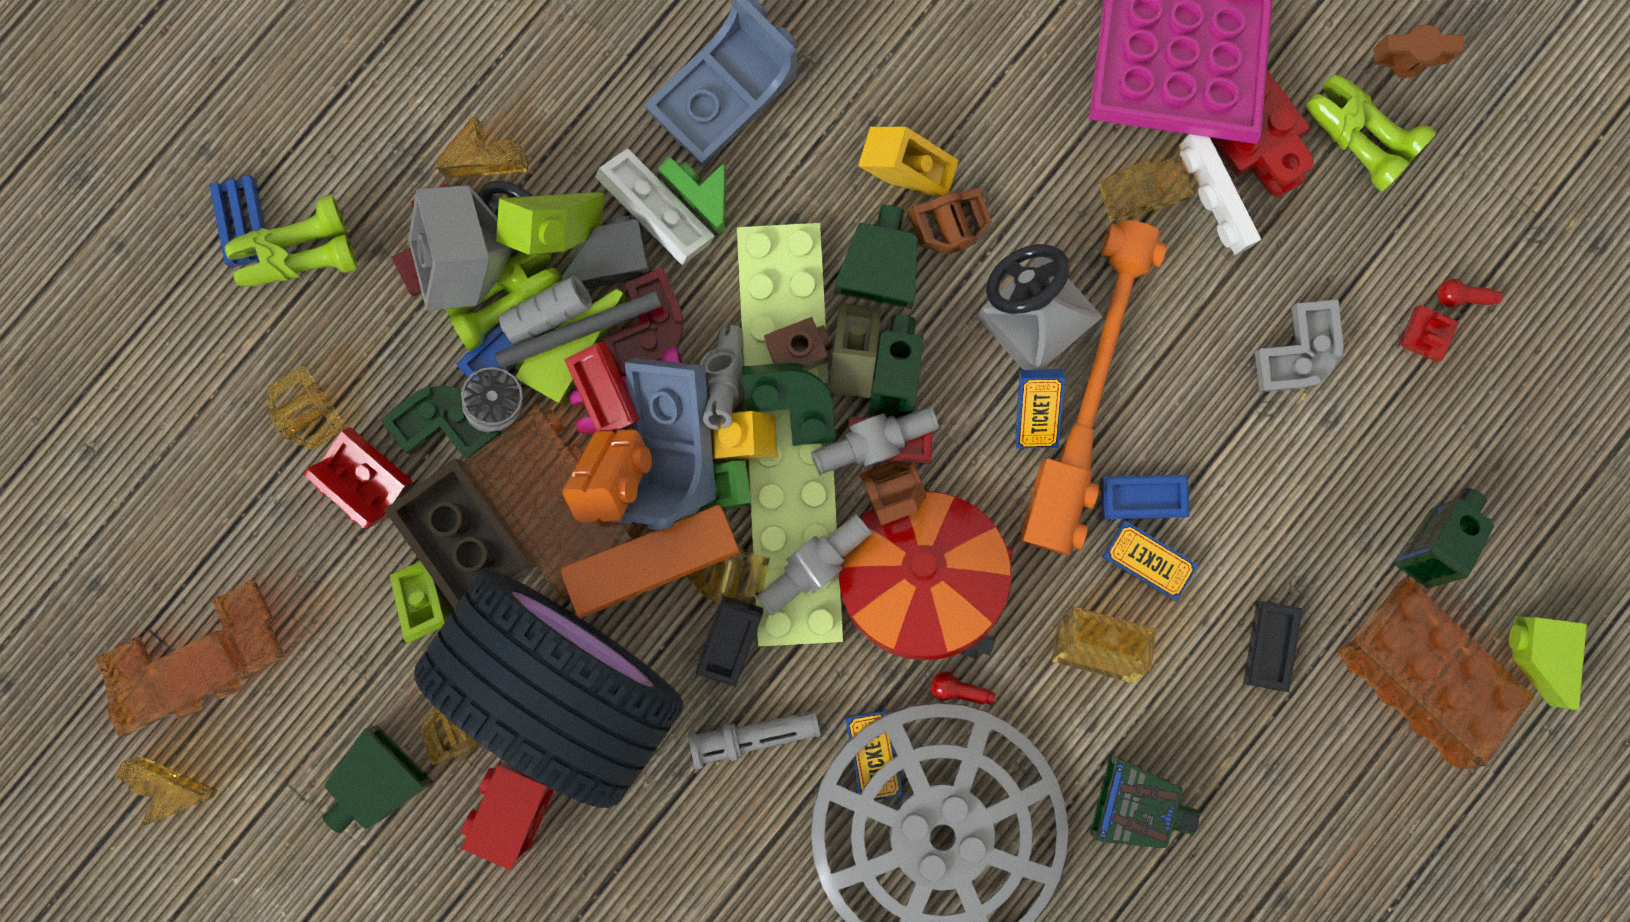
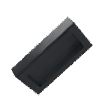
M722 595L697 663L695 674L736 687L761 621L763 608Z
M1256 600L1243 684L1283 692L1290 691L1303 608Z

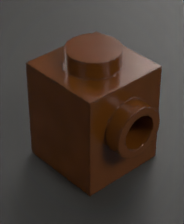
M812 317L764 335L766 346L774 364L799 363L802 364L803 370L806 371L828 363L826 351L833 349L824 325L816 327Z

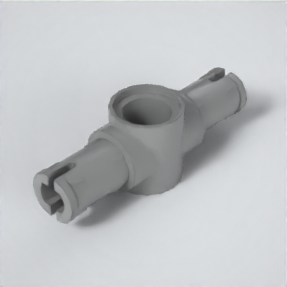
M730 325L729 334L727 326L722 327L718 333L717 349L708 352L700 362V365L705 366L708 397L703 414V422L710 429H719L721 419L722 428L729 427L732 421L733 404L744 398L742 367L744 366V356L742 355L743 331L739 326Z
M931 406L896 419L893 415L886 418L885 414H880L849 427L851 432L846 433L844 439L812 451L811 456L819 475L853 462L856 465L864 463V466L868 467L900 454L899 449L905 447V442L939 429L938 420Z
M855 514L828 537L822 535L818 539L817 536H814L786 559L789 563L784 567L786 572L758 594L757 599L771 615H774L801 592L807 594L811 590L812 593H815L843 570L841 567L845 562L843 557L871 535L872 531L859 515Z

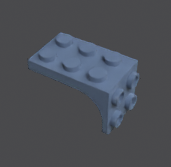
M731 0L730 13L713 39L644 104L647 112L702 167L714 158L798 77V58L795 49L797 43L784 27L778 26L775 28L765 18L767 12L757 0Z
M634 358L625 362L628 393L640 418L639 421L631 424V428L640 433L645 446L649 448L652 455V467L648 473H644L637 487L636 500L633 503H629L621 521L613 522L619 524L636 522L647 524V528L651 530H664L672 527L673 522L686 515L698 513L700 507L716 499L710 428L703 422V414L708 402L705 366Z

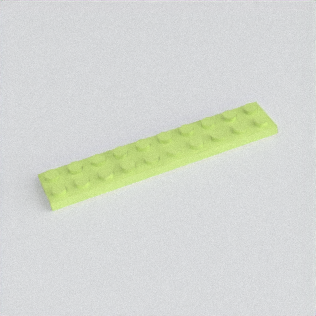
M820 223L737 227L744 366L774 364L765 343L764 335L810 317L813 318L816 327L824 325L826 329ZM828 363L808 370V372L813 373L829 385ZM790 410L762 411L761 413L775 415L777 458L749 460L756 606L763 608V615L757 629L758 647L843 642L839 573L815 593H812L811 590L807 594L801 592L774 615H771L757 599L758 594L786 572L784 567L789 564L786 559L814 536H817L818 539L822 535L828 537L837 530L834 470L819 475L811 456L812 451L831 443L793 446Z

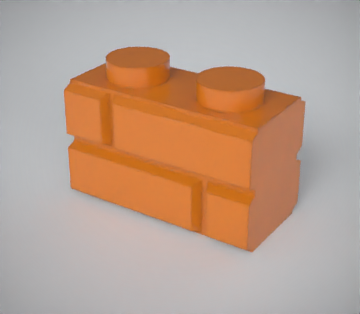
M618 430L616 434L613 431H597L594 433L562 492L577 521L597 522L598 519L602 522L621 521L629 503H633L636 500L637 487L644 473H648L652 467L651 452L645 446L640 433L636 430Z

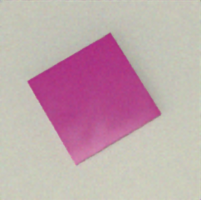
M1103 0L1088 119L1257 144L1262 131L1272 0Z

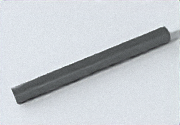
M655 290L497 352L495 356L501 369H504L662 307Z

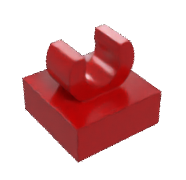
M1419 305L1414 308L1398 345L1435 362L1442 361L1459 322Z

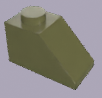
M840 303L829 383L831 393L842 394L847 397H871L881 308Z

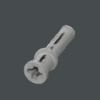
M815 709L737 728L735 724L726 723L723 725V729L697 734L695 731L688 732L691 754L696 770L702 769L705 763L727 758L731 762L738 761V758H742L741 753L798 740L821 737Z

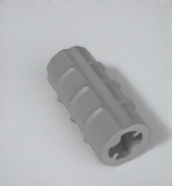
M573 274L558 283L554 282L551 287L540 293L536 292L534 296L523 302H518L516 306L504 311L499 316V322L508 340L515 346L538 337L551 329L555 330L557 326L568 320H573L577 315L589 310L592 306V301L583 282Z

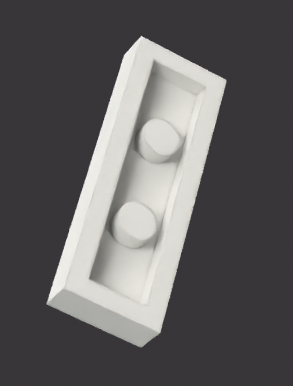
M1189 134L1179 145L1181 148L1180 159L1186 171L1194 174L1200 186L1198 189L1200 200L1207 210H1212L1219 224L1217 225V232L1220 240L1227 248L1231 247L1234 255L1250 249L1261 238L1210 137Z
M628 148L599 167L595 178L682 265L711 244L715 235Z

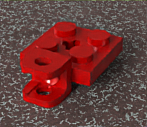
M1268 70L1266 72L1262 131L1258 143L1210 137L1213 145L1237 178L1254 168L1253 173L1264 188L1275 197H1281L1301 185L1306 178V173L1312 169L1314 164L1311 153L1301 141V138L1308 134L1311 127Z

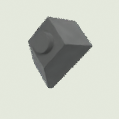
M616 216L607 219L606 225L597 226L562 275L563 280L574 274L583 282L585 288L589 289L630 281L650 273L643 228L639 220H631L630 216Z

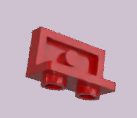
M351 427L340 431L322 461L309 466L304 473V476L315 485L320 493L328 496L346 512L353 522L360 524L365 529L389 518L384 509L404 496L413 483L409 477Z

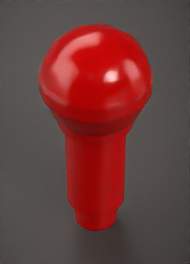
M1449 279L1441 283L1437 290V297L1443 306L1455 308L1465 303L1499 304L1502 301V292L1495 291L1492 288L1470 287L1458 279Z
M948 671L937 673L930 683L932 695L940 701L958 698L981 705H992L995 699L994 692L988 691L987 688L960 682V679H957Z

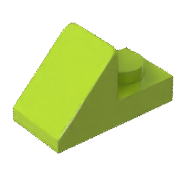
M421 561L390 575L403 639L410 643L440 629L454 610L443 598L442 591Z

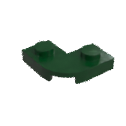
M777 363L742 367L746 411L762 412L789 409L793 446L835 442L833 404L828 383H824L813 373L803 370L802 364Z
M427 386L422 388L381 419V422L408 454H412L439 431L443 430L462 456L470 461L502 435L500 431L486 433L470 425L462 409V390L450 386Z

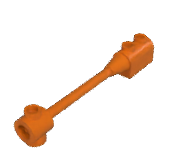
M1124 220L1119 225L1111 223L1107 230L1101 256L1109 258L1108 263L1118 273V277L1077 422L1068 434L1058 461L1046 458L1040 462L1018 542L1069 556L1072 548L1081 550L1088 530L1087 525L1079 523L1083 507L1092 509L1099 492V485L1091 483L1094 430L1092 428L1134 279L1149 274L1151 266L1160 268L1167 250V244L1159 241L1161 231L1152 225Z

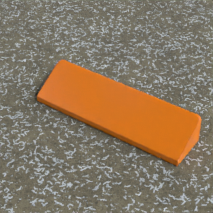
M716 505L676 521L668 529L654 530L563 567L561 574L577 617L581 619L738 555L740 551L727 516L722 507Z

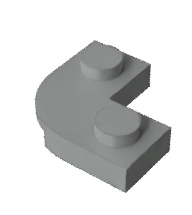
M1338 300L1296 303L1291 306L1296 345L1262 348L1255 351L1259 393L1308 388L1321 383L1331 374L1338 359L1342 358L1344 348Z

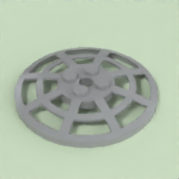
M931 702L910 705L889 712L864 726L845 743L831 761L819 785L813 806L811 840L814 863L821 885L834 909L845 922L862 921L845 903L839 890L860 882H864L867 890L883 907L900 917L899 922H989L987 915L994 912L1011 896L1018 887L1022 877L1045 884L1038 899L1025 916L1018 921L1034 922L1049 903L1060 881L1067 856L1069 829L1066 805L1058 780L1045 757L1026 736L1008 722L985 710L957 703ZM935 717L957 718L974 722L966 747L950 744H933L914 749L903 724L914 720ZM990 729L1002 734L1019 747L1036 766L1042 778L1020 790L1004 768L991 758L983 755ZM887 732L897 756L889 760L873 775L861 794L838 785L837 782L842 772L855 755L874 738ZM936 758L961 760L954 784L948 782L928 783L920 762ZM978 767L994 777L1006 790L1008 797L985 807L979 798L970 791ZM904 769L913 791L903 798L896 809L875 801L877 793L884 784L897 772ZM1050 795L1054 807L1057 829L1056 849L1052 867L1029 860L1032 850L1033 832L1028 807ZM830 801L854 811L851 844L855 865L831 873L828 865L825 846L826 814ZM1015 813L1018 818L1020 833L1017 855L994 848L995 830L993 824ZM867 817L890 826L889 839L891 850L871 859H867L864 841ZM938 825H948L954 832L953 840L945 847H937L930 842L931 831ZM991 865L1010 872L999 890L981 903L972 881L984 871L986 866ZM900 867L904 874L915 882L907 904L904 905L888 894L877 881L876 876ZM932 889L943 891L956 889L965 911L946 915L923 912Z

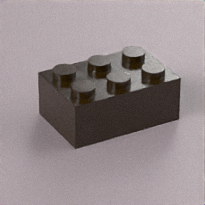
M458 459L452 460L384 509L454 609L480 573L486 570H493L519 580L539 565L467 462Z

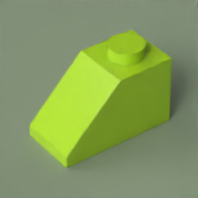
M1516 616L1515 624L1509 633V645L1512 649L1513 661L1550 706L1579 711L1587 624Z

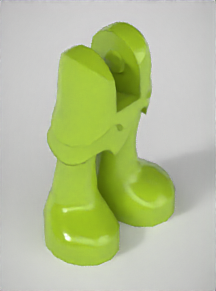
M1332 75L1323 84L1324 92L1330 99L1323 95L1315 94L1306 104V109L1312 118L1329 134L1333 142H1337L1343 151L1348 147L1370 172L1372 184L1381 193L1392 184L1409 165V162L1437 134L1430 126L1424 124L1410 130L1397 126L1372 103L1370 95L1340 75ZM1363 126L1385 145L1392 154L1386 153L1360 131Z
M333 194L318 199L316 214L304 221L269 230L265 228L257 231L253 230L232 239L225 245V253L230 260L257 255L260 262L241 268L233 273L237 286L251 287L275 281H289L288 279L301 278L297 274L299 272L324 267H335L342 273L358 270L353 246L346 235L348 233ZM335 237L324 245L294 254H288L283 249L308 241Z
M522 252L509 258L500 277L479 305L502 290H505L508 294L489 306L473 313L469 312L476 306L445 309L451 317L450 321L469 352L482 345L486 334L500 323L499 316L501 313L516 306L518 302H523L534 296L536 292L540 293L551 287L554 282L558 283L563 280L557 268L545 269L527 278L549 264L551 260L549 253L528 255Z

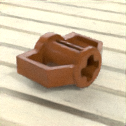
M1427 24L1415 27L1408 35H1386L1374 47V64L1389 67L1400 77H1414L1423 68L1449 64L1463 53L1464 35H1442L1439 29Z
M980 188L949 193L932 201L912 206L907 211L920 247L944 254L957 253L973 246L992 223ZM968 203L978 230L974 236H972L961 206ZM927 214L934 216L943 242L934 239L926 217Z
M893 461L859 474L873 511L881 525L918 512L923 500L926 499L922 480L913 463L906 465Z

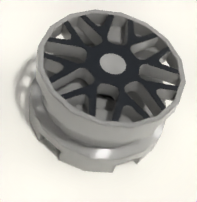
M496 367L482 368L472 373L464 382L461 392L462 409L469 424L474 428L486 433L493 431L503 432L512 427L519 419L522 409V390L517 379L508 371Z

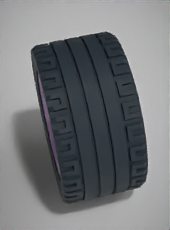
M486 570L476 577L468 592L461 598L454 611H452L441 627V630L436 634L427 650L415 665L414 680L424 696L446 718L473 740L532 779L565 796L598 808H610L619 804L683 710V700L670 684L632 653L543 594L493 570Z

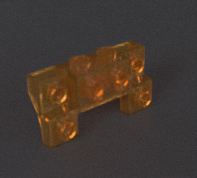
M249 580L244 583L245 585L211 599L223 630L214 631L152 662L141 637L128 640V643L106 654H100L95 657L107 690L108 715L118 737L131 735L172 714H175L177 719L194 714L203 709L201 701L213 695L219 700L242 689L239 682L286 657L269 623L273 616L256 580Z

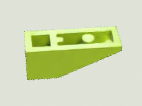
M590 192L499 198L496 242L528 255L564 252L586 242L597 226H602L605 194Z
M615 289L592 304L589 310L577 315L573 320L566 321L555 328V330L629 300L623 292ZM613 326L516 363L515 369L518 370L515 378L566 408L570 401L569 394L576 388V385L564 359L596 343L603 342L601 338L609 335Z

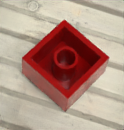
M505 761L499 762L495 769L490 767L479 788V792L485 794L477 810L472 809L462 827L461 834L467 836L462 850L512 870L528 854L555 790L532 779Z

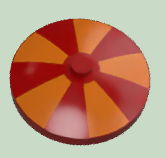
M925 491L926 499L923 500L919 511L884 525L880 524L873 508L861 518L872 531V534L843 557L845 562L841 565L843 570L839 572V585L843 603L849 617L869 641L886 652L899 657L914 660H937L955 656L968 650L992 631L1002 616L1008 601L1011 586V562L1001 533L981 510L953 495Z

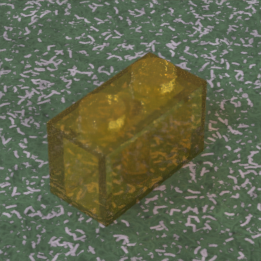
M1073 607L1058 621L1052 661L1134 683L1151 671L1157 629Z

